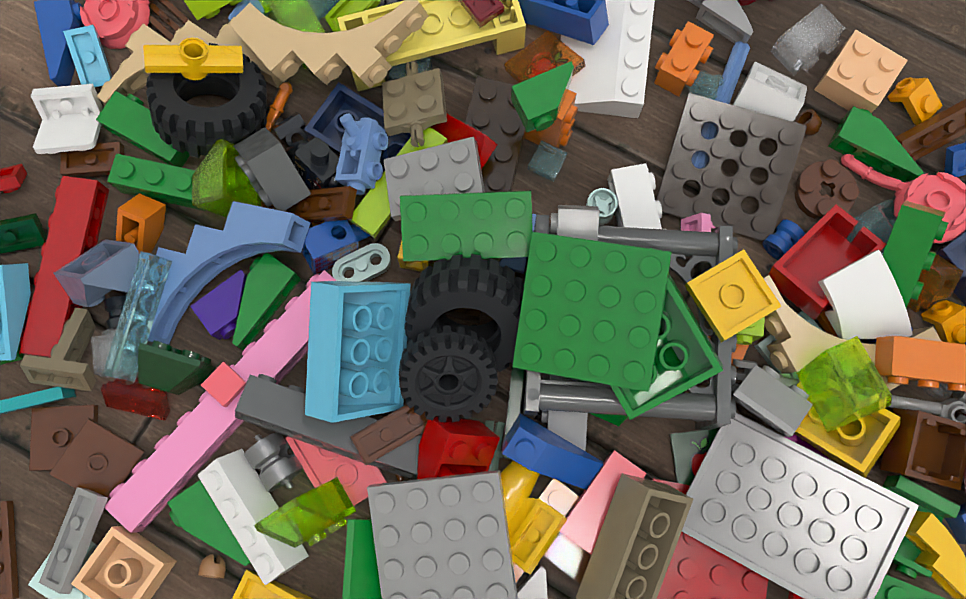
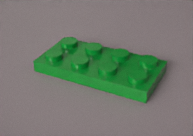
M531 190L400 196L403 261L441 260L443 258L451 260L452 256L461 254L463 258H471V254L481 255V259L529 257L533 232Z

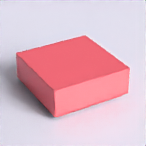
M222 362L201 386L223 407H227L240 394L247 382L227 363Z

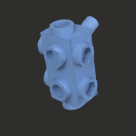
M348 113L340 118L345 132L342 137V147L336 167L335 180L344 186H351L357 189L356 194L362 195L365 193V189H374L376 180L382 177L383 168L380 163L382 150H386L388 147V136L385 133V129L379 126L376 120L361 118L360 121H355L352 115Z

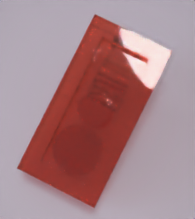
M118 374L113 382L108 381L107 384L102 385L101 392L106 407L163 421L167 419L170 413L166 393L156 388H143L142 384H139L137 377L132 384L125 385V375Z

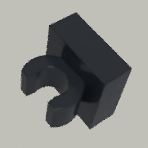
M298 112L272 127L280 140L285 137L288 146L293 143L291 137L294 133H300L304 140L308 139L304 129L300 128L306 123Z

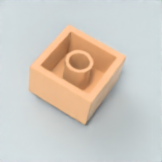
M855 30L842 46L814 90L848 111L854 106L872 113L879 106L908 60Z
M112 526L71 584L91 599H151L177 560L139 533H130L124 526Z

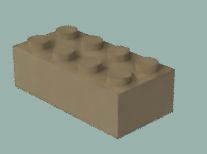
M622 473L576 599H657L693 498L667 484Z

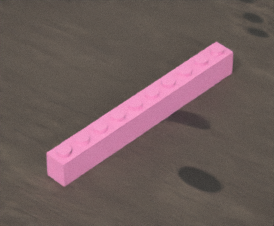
M325 270L320 275L315 274L306 284L307 289L299 297L295 296L285 306L286 311L278 320L273 319L267 324L263 331L265 334L257 342L250 343L242 352L243 357L236 365H230L246 382L250 374L256 377L259 374H264L274 378L277 381L276 384H279L308 352L311 282L336 281ZM243 390L227 407H223L205 391L199 398L200 404L192 412H186L177 421L176 425L178 427L170 436L166 435L161 438L154 447L156 451L148 459H143L133 468L131 478L126 483H121L109 494L111 499L104 508L130 533L142 532L168 504L167 502L177 495L244 422L235 418V409Z

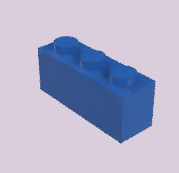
M518 0L525 23L591 45H595L609 26L605 0Z

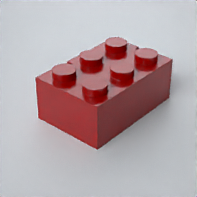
M837 204L772 266L768 274L774 284H776L777 289L813 320L830 305L818 282L873 251L880 250L882 252L887 245L865 226L860 229L853 241L849 242L847 238L858 224V221Z

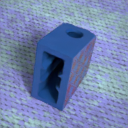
M347 220L328 221L308 229L301 252L313 275H320L324 270L332 269L338 259L358 250V242L371 235L355 224L350 225Z

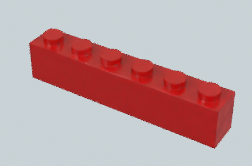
M62 176L61 183L56 189V204L54 212L50 215L48 221V237L42 246V261L40 270L34 278L35 290L32 301L28 304V319L25 330L20 337L21 348L19 353L51 358V350L55 344H58L63 334L65 322L71 318L75 308L83 307L72 302L53 273L97 245L109 189L98 180Z

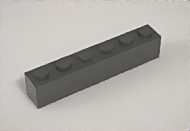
M250 374L236 406L235 418L363 463L350 436L376 422V419L365 416L331 423L305 415L306 390L294 385H289L288 388L278 385L274 378L264 374H259L258 377ZM423 433L368 465L410 480H417L419 443Z

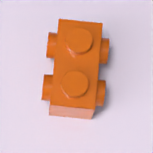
M689 21L682 31L677 29L669 43L672 49L669 54L663 52L655 66V69L659 70L654 84L679 97L685 86L691 87L700 72L696 70L700 62L705 64L713 50V47L709 46L714 34Z

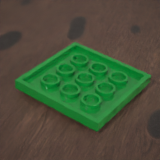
M532 232L512 367L649 392L672 252Z

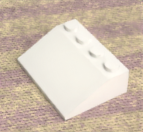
M605 0L609 26L595 45L561 35L559 53L563 52V59L561 61H572L574 65L572 80L568 89L577 93L574 104L578 107L577 111L638 118L644 105L655 0Z

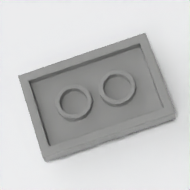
M474 137L384 159L391 217L395 221L401 220V195L485 192L478 147Z

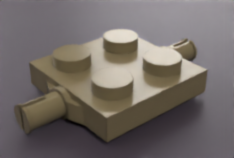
M411 61V65L409 62L405 64L406 77L382 83L384 129L388 136L411 133V145L419 147L418 142L420 146L424 145L423 130L432 125L447 122L443 75L440 68L418 73V63Z

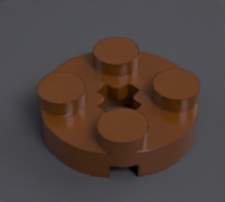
M834 159L819 161L809 165L798 176L796 191L794 192L799 208L807 216L814 219L817 217L822 218L836 204L848 212L860 193L853 175ZM821 184L831 188L832 197L828 194L823 196L820 194Z

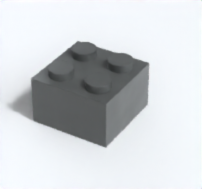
M266 127L234 145L239 154L234 159L244 174H246L252 187L267 208L273 205L276 210L285 211L311 195L281 143Z

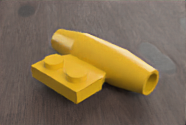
M513 460L501 472L512 560L518 567L531 575L567 521V518L539 498H529L540 473L531 471Z

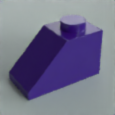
M239 270L190 306L210 335L219 340L230 338L235 333L247 274L242 270Z

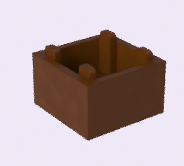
M893 408V413L901 417L900 426L884 449L880 470L938 486L961 490L966 467V424L919 410Z

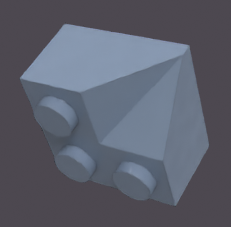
M106 239L53 273L72 302L85 307H92L101 303L105 299L104 295L111 290L123 292L136 291L145 284L144 280L153 275L134 243Z

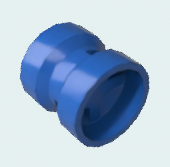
M787 219L782 220L776 227V233L770 234L762 242V245L768 254L779 260L805 235V232L796 223Z

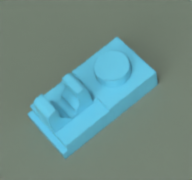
M89 25L63 31L81 85L93 84L94 87L103 86L105 82L112 78V74L95 26Z

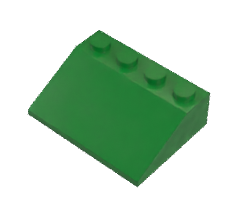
M670 274L668 276L650 391L645 392L610 385L630 420L723 371V364Z

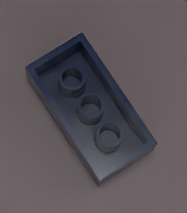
M338 82L304 131L309 140L315 137L320 138L339 157L342 137L345 132L340 118L348 113L352 115L355 121H360L361 118H371L376 120L378 125L384 129V111ZM411 133L388 136V147L386 150H382L380 157L383 172L385 171L384 159L395 157L410 139Z

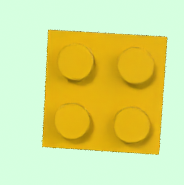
M745 250L738 252L684 285L721 343L782 307Z

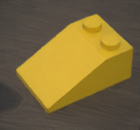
M809 366L797 387L809 395L807 401L813 405L794 434L837 464L866 478L899 428L901 417Z

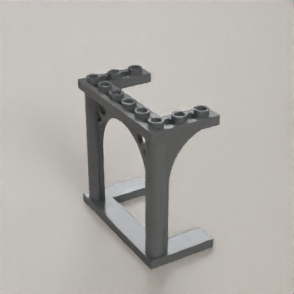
M536 215L533 232L557 235V233H550L551 223H549V215ZM720 225L715 232L599 226L598 241L672 252L670 270L678 275L685 284L693 280L691 270L696 264H698L699 276L735 255L738 248L737 237H733V226ZM686 257H692L685 264V267H680L677 264L676 258L684 261ZM696 304L699 325L723 364V371L708 378L709 384L706 388L693 386L687 390L689 393L682 392L639 416L689 419L695 421V430H711L731 424V419H734L736 414L735 399H731V385H735L736 367L731 365V354L736 350L737 337L735 334L721 343L712 328L707 329L704 327L706 318ZM526 371L522 414L530 419H535L539 410L627 416L610 385L541 380V372Z

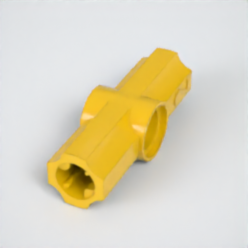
M193 37L182 40L179 45H143L145 73H181L189 80H201L208 73H243L242 46L207 45L203 40Z

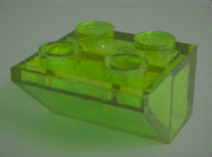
M858 336L825 350L796 373L827 433L891 406L892 394Z

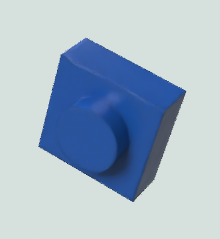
M966 142L946 148L944 173L955 177L966 175Z

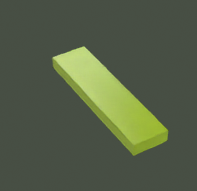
M429 127L423 130V146H420L419 142V147L412 146L410 137L396 156L446 144L448 140ZM385 171L382 177L376 181L375 188L370 189L353 211V217L350 222L373 238L379 234L391 218Z

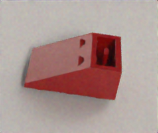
M434 417L433 421L428 419L419 443L417 479L487 472L500 437L477 420L459 419L457 422H452V418H447L446 422H439L438 417Z

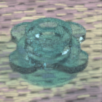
M700 71L695 83L689 87V92L714 100L717 98L719 86L723 85V77L721 75L713 76L707 74L706 71Z

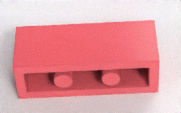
M615 450L610 452L588 488L583 491L566 516L567 521L559 531V533L591 555L621 474L644 478L647 474Z

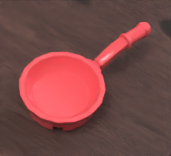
M85 0L84 8L80 6V16L84 26H95L101 45L109 49H123L126 47L125 44L129 41L133 32L137 31L142 24L148 26L150 2L149 0Z
M844 154L841 157V164L861 176L863 180L866 179L880 187L896 191V198L894 200V215L896 219L901 205L905 201L946 212L942 221L949 224L942 241L935 239L934 243L940 244L952 241L965 232L966 184L959 178L948 173L937 172L936 175L922 174L918 178L904 183L899 179L873 170V167H868L854 158L852 154Z

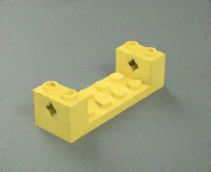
M418 0L429 17L424 21L419 30L412 32L402 42L401 47L396 52L390 54L385 59L391 66L491 40L497 55L522 49L525 45L526 24L518 0H500L504 5V12L479 28L458 0ZM404 1L338 17L340 31L350 30L371 23L393 11ZM351 69L357 90L370 89ZM385 78L381 82L374 84L371 88L381 86L385 82Z

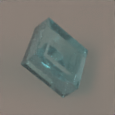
M541 140L528 165V170L554 182L568 153Z

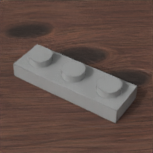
M77 487L40 578V584L59 594L71 593L73 588L71 583L80 571L108 497L86 488Z

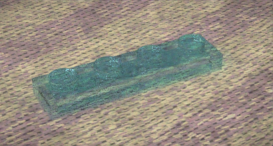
M141 251L102 373L103 375L130 381L136 380L138 373V347L140 343L147 344L172 261Z

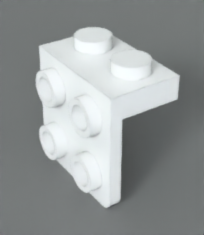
M93 84L33 89L31 98L42 118V123L33 145L37 154H55L77 150L86 151L96 146L101 124L96 121V118L103 110V106L96 97L98 94Z

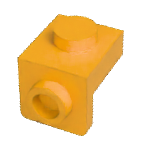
M905 78L897 83L896 88L888 95L890 102L903 103L914 125H918L931 118L943 106L928 78Z
M948 300L936 302L931 308L921 314L924 321L935 325L937 334L942 342L965 344V306Z

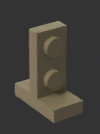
M75 308L71 318L64 324L63 334L58 344H55L51 350V358L32 355L24 356L20 367L30 383L92 392L96 379L87 363H80L82 355L96 328L88 309Z

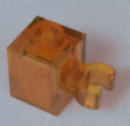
M936 254L930 270H922L918 280L924 282L918 300L911 299L907 307L914 312H918L921 306L924 309H928L932 302L951 297L964 271Z

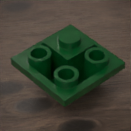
M154 340L152 346L140 343L138 347L139 384L180 395L203 383L217 368L210 365L212 359L184 349L182 351L173 348V346Z

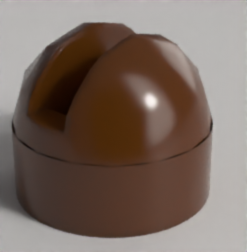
M809 109L803 112L796 119L795 123L806 125L807 128L804 135L812 136L819 132L822 120L813 109Z

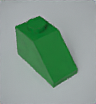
M572 61L512 86L511 101L526 132L534 129L536 131L545 130L557 119L572 80L574 70Z

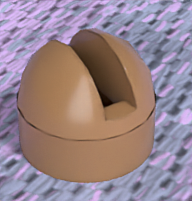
M210 554L202 560L198 576L224 579L226 562L220 555L216 557L214 562V555Z

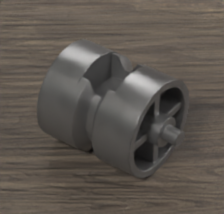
M275 432L264 438L260 434L256 435L254 438L257 442L244 453V456L253 469L261 470L259 478L268 492H272L285 485L290 490L294 487L291 481L302 472L303 466L294 454H287L289 446L282 434Z

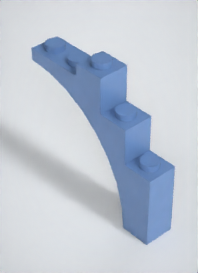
M233 201L223 231L195 224L186 254L158 247L151 268L153 275L150 276L157 279L138 338L151 342L155 340L169 345L175 329L189 304L206 284L220 272L238 261L260 253L274 251L301 253L310 222L293 213Z

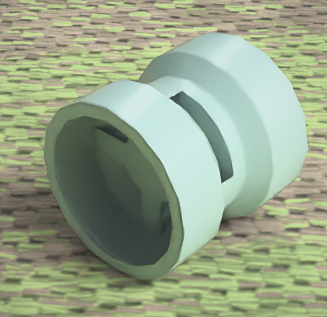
M599 188L589 195L586 206H598L600 210L599 225H604L611 221L618 206V200L611 190Z

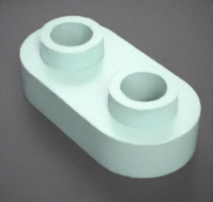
M378 243L369 244L338 259L332 269L333 278L336 281L367 282L389 269L391 256L385 246ZM374 257L382 258L380 264H371V260ZM347 270H354L353 277H344V273Z

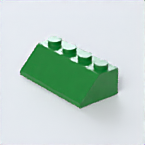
M357 517L348 519L342 599H382L371 518Z

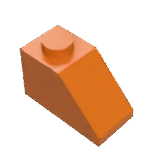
M139 193L118 208L116 241L134 243L145 263L164 229L166 204Z

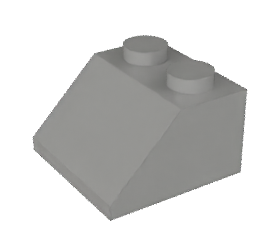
M755 365L735 391L732 399H735L737 403L785 437L792 436L813 405L807 401L809 395L793 384L788 388L778 381L781 375L770 367L764 365L761 369Z

